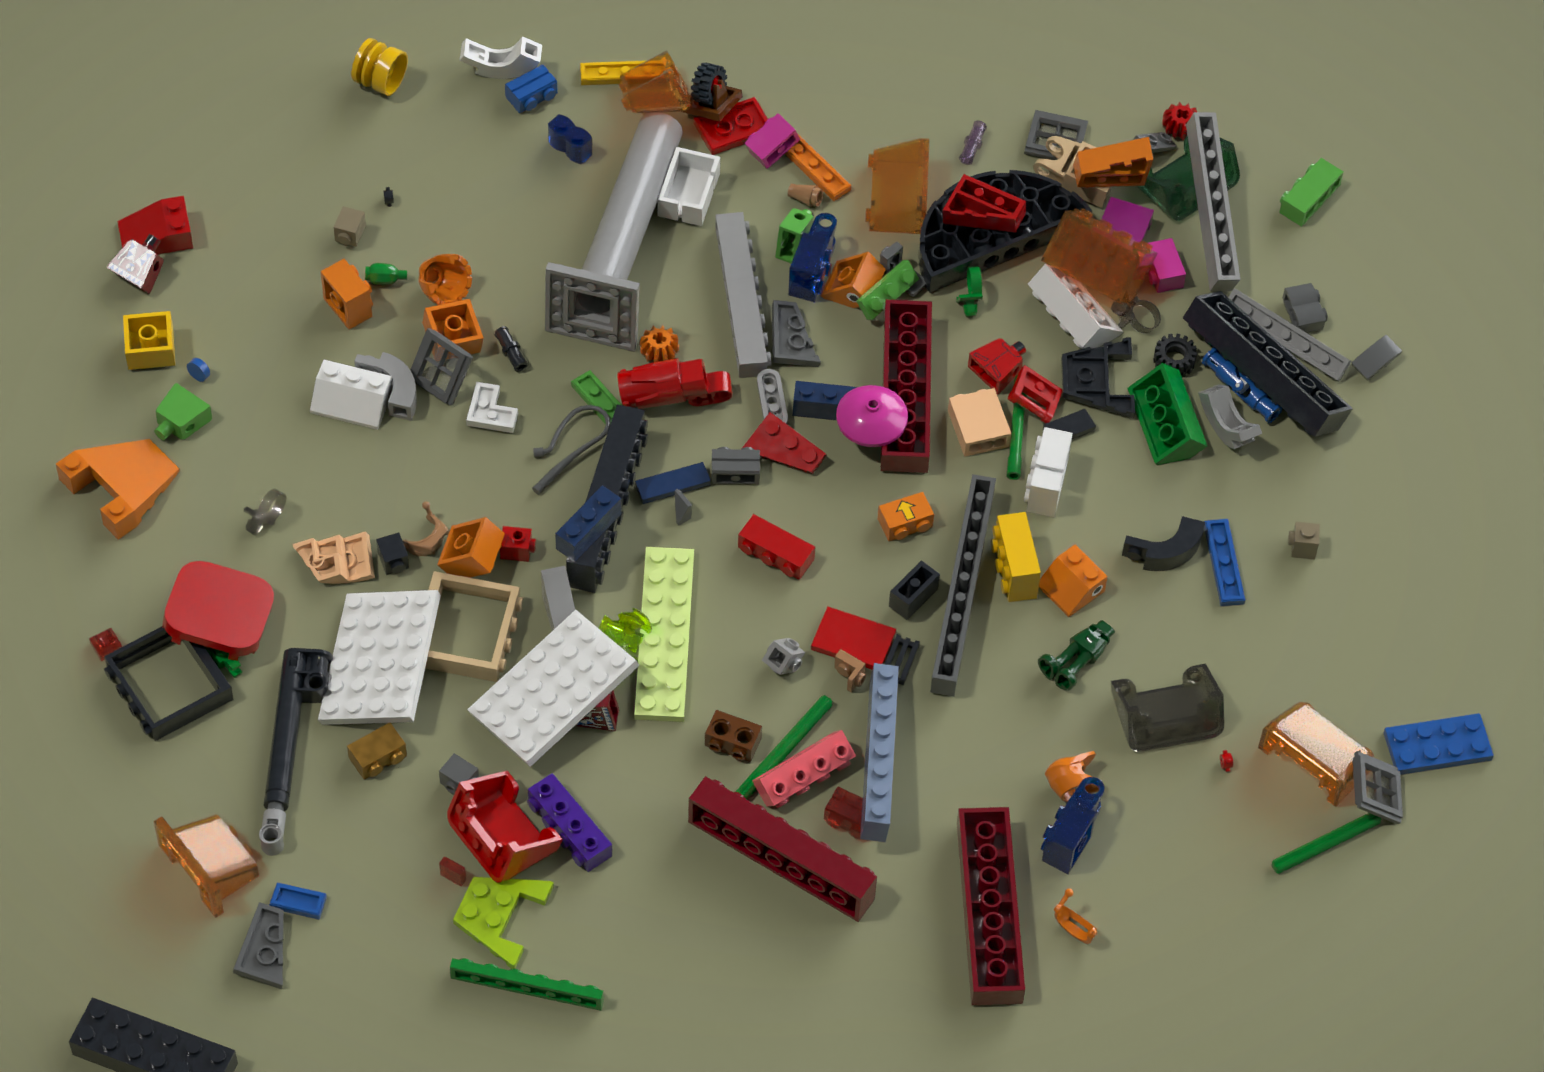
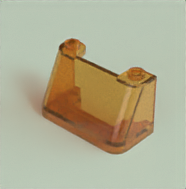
M667 50L620 75L622 82L619 83V87L624 97L621 101L626 111L631 110L633 113L680 112L692 107L688 87Z
M918 138L874 149L873 154H869L868 167L872 168L871 208H866L865 222H870L869 231L921 234V227L927 211L929 138Z
M1297 702L1271 720L1263 728L1258 748L1267 755L1272 750H1276L1275 754L1278 756L1284 752L1320 780L1318 787L1321 789L1326 787L1329 792L1326 800L1335 807L1354 789V752L1359 751L1374 757L1369 748L1361 746L1316 712L1313 706L1307 702ZM1365 769V776H1367L1370 772L1367 769Z

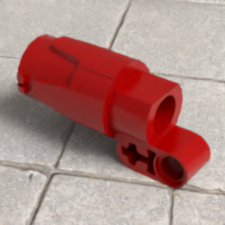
M679 358L636 366L633 367V370L626 371V369H622L617 374L622 405L632 408L658 407L681 403L686 400L692 406H705L726 402L732 398L730 374L726 371L706 373L703 359L680 362Z

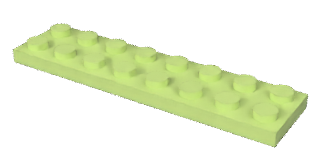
M646 547L634 720L684 722L694 549Z

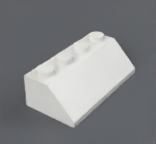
M1044 264L1028 283L1033 290L1032 294L1038 300L1044 302L1047 306V312L1060 321V327L1074 337V343L1081 349L1100 347L1123 333L1121 328L1069 269Z

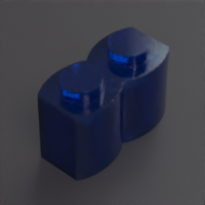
M560 114L548 123V141L553 148L565 152L571 161L578 164H583L592 156V136L588 131L575 126L571 119Z

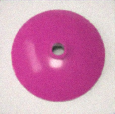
M866 385L857 387L842 397L837 407L836 420L840 431L850 441L866 447H879L894 442L902 435L907 426L908 412L904 401L892 390L877 385Z

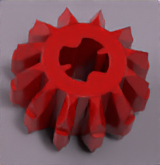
M1180 102L1177 106L1171 104L1169 109H1166L1163 113L1162 125L1166 134H1173V139L1181 137L1184 140L1186 136L1188 137L1186 124L1193 113L1197 112V109L1190 108L1189 103L1185 106Z

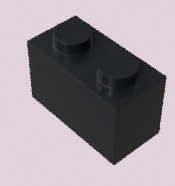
M921 560L890 591L889 607L908 620L938 590L940 573Z

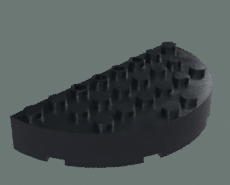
M1009 170V173L989 171L970 176L1025 200L1026 214L1016 232L943 224V209L959 182L955 183L945 190L944 194L937 201L933 202L923 220L918 254L920 273L924 278L926 288L929 293H932L966 279L968 267H979L980 271L983 272L1089 228L1092 209L1074 191L1070 192L1061 187L1062 184L1060 182L1036 173Z

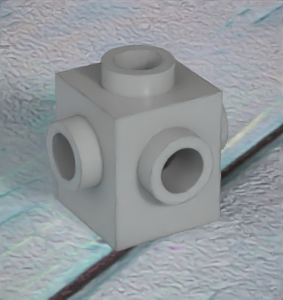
M791 638L774 640L769 645L762 661L777 674L796 672L802 665L803 661L801 659L805 652L799 648V643Z

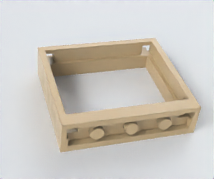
M434 571L428 590H438L441 596L443 590L506 601L508 604L491 662L429 650L425 669L498 682L500 672L503 673L506 669L507 660L504 659L505 653H510L511 632H516L518 618H516L517 611L521 612L524 598L520 597V587Z

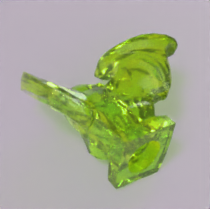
M633 608V612L619 613V620L612 621L610 617L604 615L598 629L626 652L627 648L633 653H636V650L639 649L644 634L635 632L637 629H642L647 634H650L652 631L649 618L636 608ZM632 656L638 662V657Z

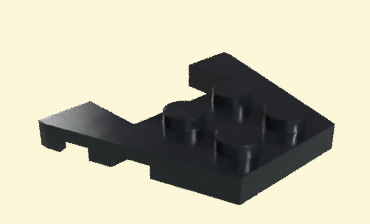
M1131 337L1123 338L1121 342L1117 343L1107 342L1103 346L1093 349L1087 347L1062 354L1063 398L1134 418V395H1110L1108 359L1131 360Z

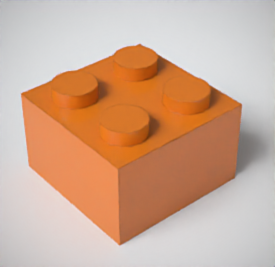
M344 258L321 271L324 300L349 330L373 317V302L370 296L372 289L366 280L363 281L359 277V273L354 265H349Z
M470 299L425 308L422 321L425 332L427 328H431L470 354L481 352L484 337ZM436 342L432 352L435 361H440L445 348ZM449 351L445 360L456 358L457 356Z
M487 517L453 525L437 565L447 574L468 578L491 573L505 533Z

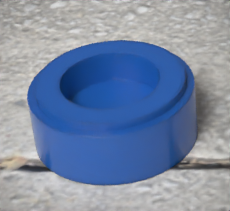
M193 358L187 364L189 374L197 381L203 382L210 376V369L203 360Z

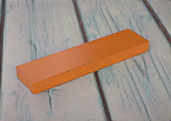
M798 134L800 140L785 155L820 189H823V192L833 201L851 191L852 185Z

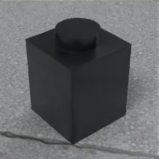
M399 532L376 539L377 553L386 575L398 574L409 569L408 554Z

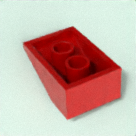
M184 196L161 199L117 221L122 248L131 239L142 245L148 235L151 234L161 241L154 252L157 255L193 249Z

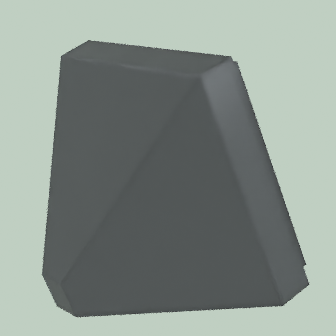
M676 489V523L681 525L691 519L692 504L680 490Z

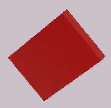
M752 97L738 102L721 121L698 116L693 118V123L711 155H715L744 145L752 133L757 132L764 126L768 118L757 99Z
M827 606L811 644V650L835 658L841 649L864 662L865 668L873 670L874 663L884 664L897 629Z

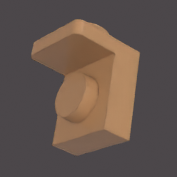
M840 649L835 656L834 668L842 676L849 677L847 690L852 693L855 687H860L866 679L865 663Z

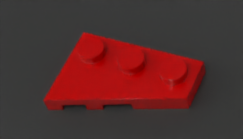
M769 412L742 447L760 450L762 458L773 460L811 474L815 472L827 456L825 452L771 412Z

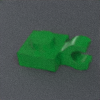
M205 647L219 669L225 666L234 678L242 674V670L239 668L241 666L240 662L228 659V652Z

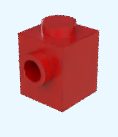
M503 526L502 531L505 534L501 543L500 559L529 562L530 553H535L536 539L532 538V529Z

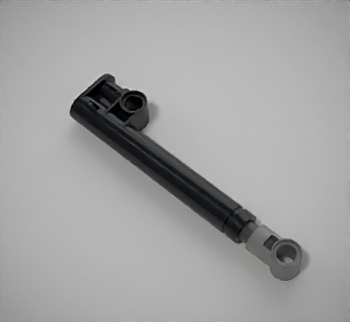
M289 648L283 654L263 804L267 810L263 813L262 828L259 832L261 849L270 856L279 854L284 847L283 836L286 813L284 811L289 807L302 703H321L323 696L328 690L329 673L327 669L333 656L326 650ZM315 686H320L318 689H313ZM269 838H276L274 841H267Z

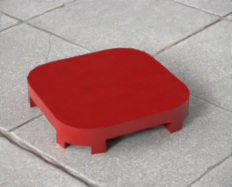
M205 561L190 562L184 565L177 575L165 607L162 628H165L166 632L172 637V642L178 645L181 644L183 639L228 652V659L238 661L239 656L249 655L250 653L255 654L259 647L273 605V589L264 579L252 574Z

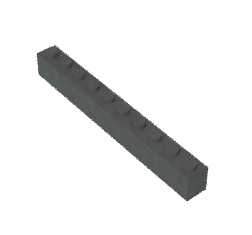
M972 474L932 675L931 693L955 697L994 497L996 478Z

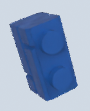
M540 65L505 84L506 99L513 104L518 113L525 110L530 111L538 103L544 100L549 101L558 93L557 80L544 65Z

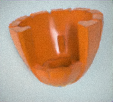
M452 253L441 254L424 261L420 265L418 281L422 291L429 300L436 305L461 301L462 298L467 296L468 289L471 288L472 277L470 276L472 270L470 265H468V261L463 256Z

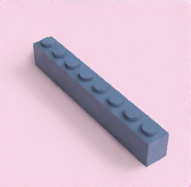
M874 663L869 684L860 839L886 842L891 818L899 666Z

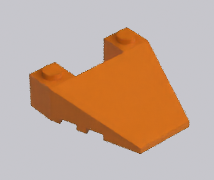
M150 439L74 450L56 463L59 480L73 494L96 480L114 498V500L102 507L100 512L103 525L118 540L140 524L141 518L148 509L150 510L153 507L154 501L159 494L166 490L180 472L179 468Z

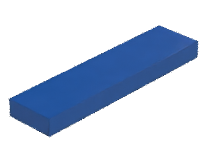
M1228 519L1204 521V530L1220 606L1244 605L1245 596Z

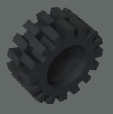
M1178 333L1176 337H1173V334H1168V339L1166 336H1163L1161 341L1158 340L1153 358L1155 368L1164 363L1179 370L1182 378L1186 376V372L1190 374L1195 367L1197 347L1196 345L1193 346L1194 342L1192 340L1187 341L1188 337L1185 335L1183 339L1180 338L1181 334ZM1169 352H1178L1182 354L1184 358L1181 360H1173L1169 358L1166 354Z

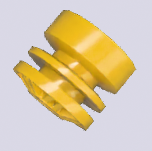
M368 38L363 42L355 56L351 70L352 80L358 84H363L365 87L372 86L375 91L390 96L398 89L404 78L408 64V55L406 52L395 47L387 48L385 43Z

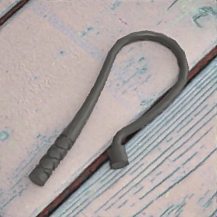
M594 405L580 406L572 410L557 428L548 448H533L534 458L544 457V454L551 452L565 425L575 414L581 411H598L605 418L606 426L604 431L555 465L532 487L536 494L539 495L576 457L607 435L610 427V417L605 410Z

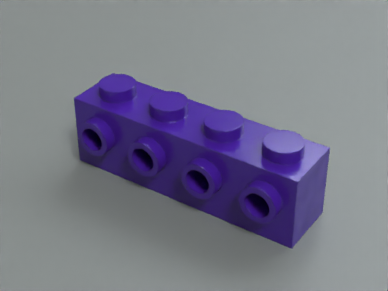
M553 773L528 788L527 803L534 813L538 812L546 828L551 827L556 830L563 839L560 845L564 849L568 848L574 862L579 867L583 866L589 872L612 857V843Z

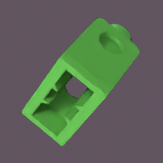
M794 208L780 224L775 258L797 265L811 239L814 215L810 210L803 209L801 211Z
M175 383L156 409V418L159 426L154 430V433L161 440H165L171 433L184 440L212 420L211 406Z

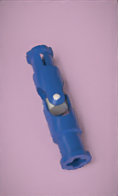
M1212 348L1205 354L1202 364L1209 366L1216 373L1217 378L1223 383L1230 385L1234 393L1250 408L1261 413L1267 423H1271L1280 415L1282 407L1275 405L1264 391L1256 388L1254 382L1241 374L1231 361L1225 360L1216 348ZM1251 388V392L1248 397L1242 394Z

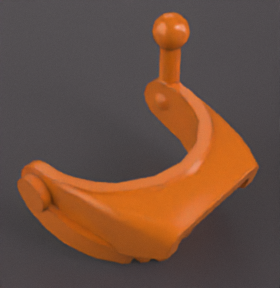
M1068 888L1065 890V895L1059 904L1054 908L1055 919L1070 935L1085 944H1090L1098 933L1097 928L1064 905L1068 898L1073 896V890ZM1072 918L1078 923H1080L1082 926L1088 929V932H1085L1079 926L1071 922L1070 919Z

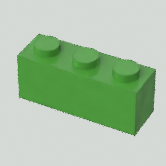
M1320 158L1316 164L1312 163L1303 178L1299 177L1295 181L1293 188L1289 192H1284L1280 198L1281 207L1279 213L1302 227L1341 185L1344 171L1323 158Z

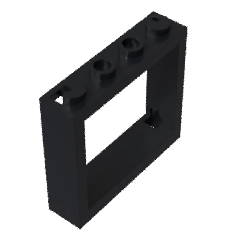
M162 626L104 656L106 668H104L105 674L110 681L115 680L118 694L122 699L126 697L131 714L134 717L138 715L143 732L146 735L150 734L154 741L234 700L232 687L205 647L182 639L216 691L156 723L153 722L120 672V669L172 642V637Z

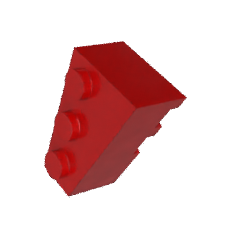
M963 174L943 209V224L1016 232L1026 214V201Z

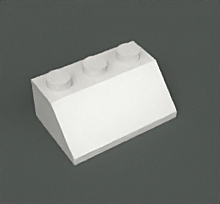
M323 360L315 381L310 413L378 430L393 390L392 377Z

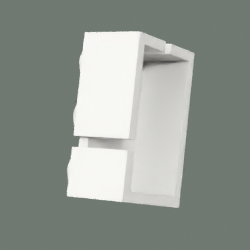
M676 147L658 197V216L677 221L680 217L682 222L702 226L713 195V189H715L720 175V157Z
M1044 427L1043 436L1038 435L1024 496V502H1028L1027 512L1055 517L1069 459L1073 433Z

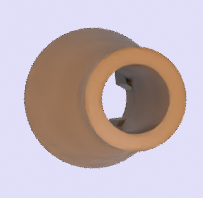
M790 184L788 197H792L809 207H818L823 198V189H820L818 185Z

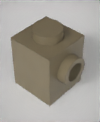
M343 206L333 227L335 241L343 245L357 247L366 227L365 212Z
M1295 523L1294 530H1290L1288 535V545H1291V557L1315 560L1319 547L1320 524Z

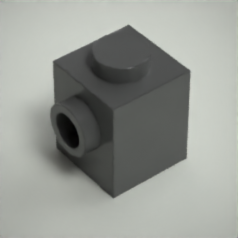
M455 753L439 770L440 784L444 785L446 790L453 795L459 782L479 777L478 768Z

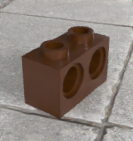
M719 710L715 711L705 732V746L710 750L723 752L737 760L748 762L752 761L762 739L761 725ZM723 732L725 735H717L716 733ZM744 740L748 741L749 743L743 744L740 743V741Z

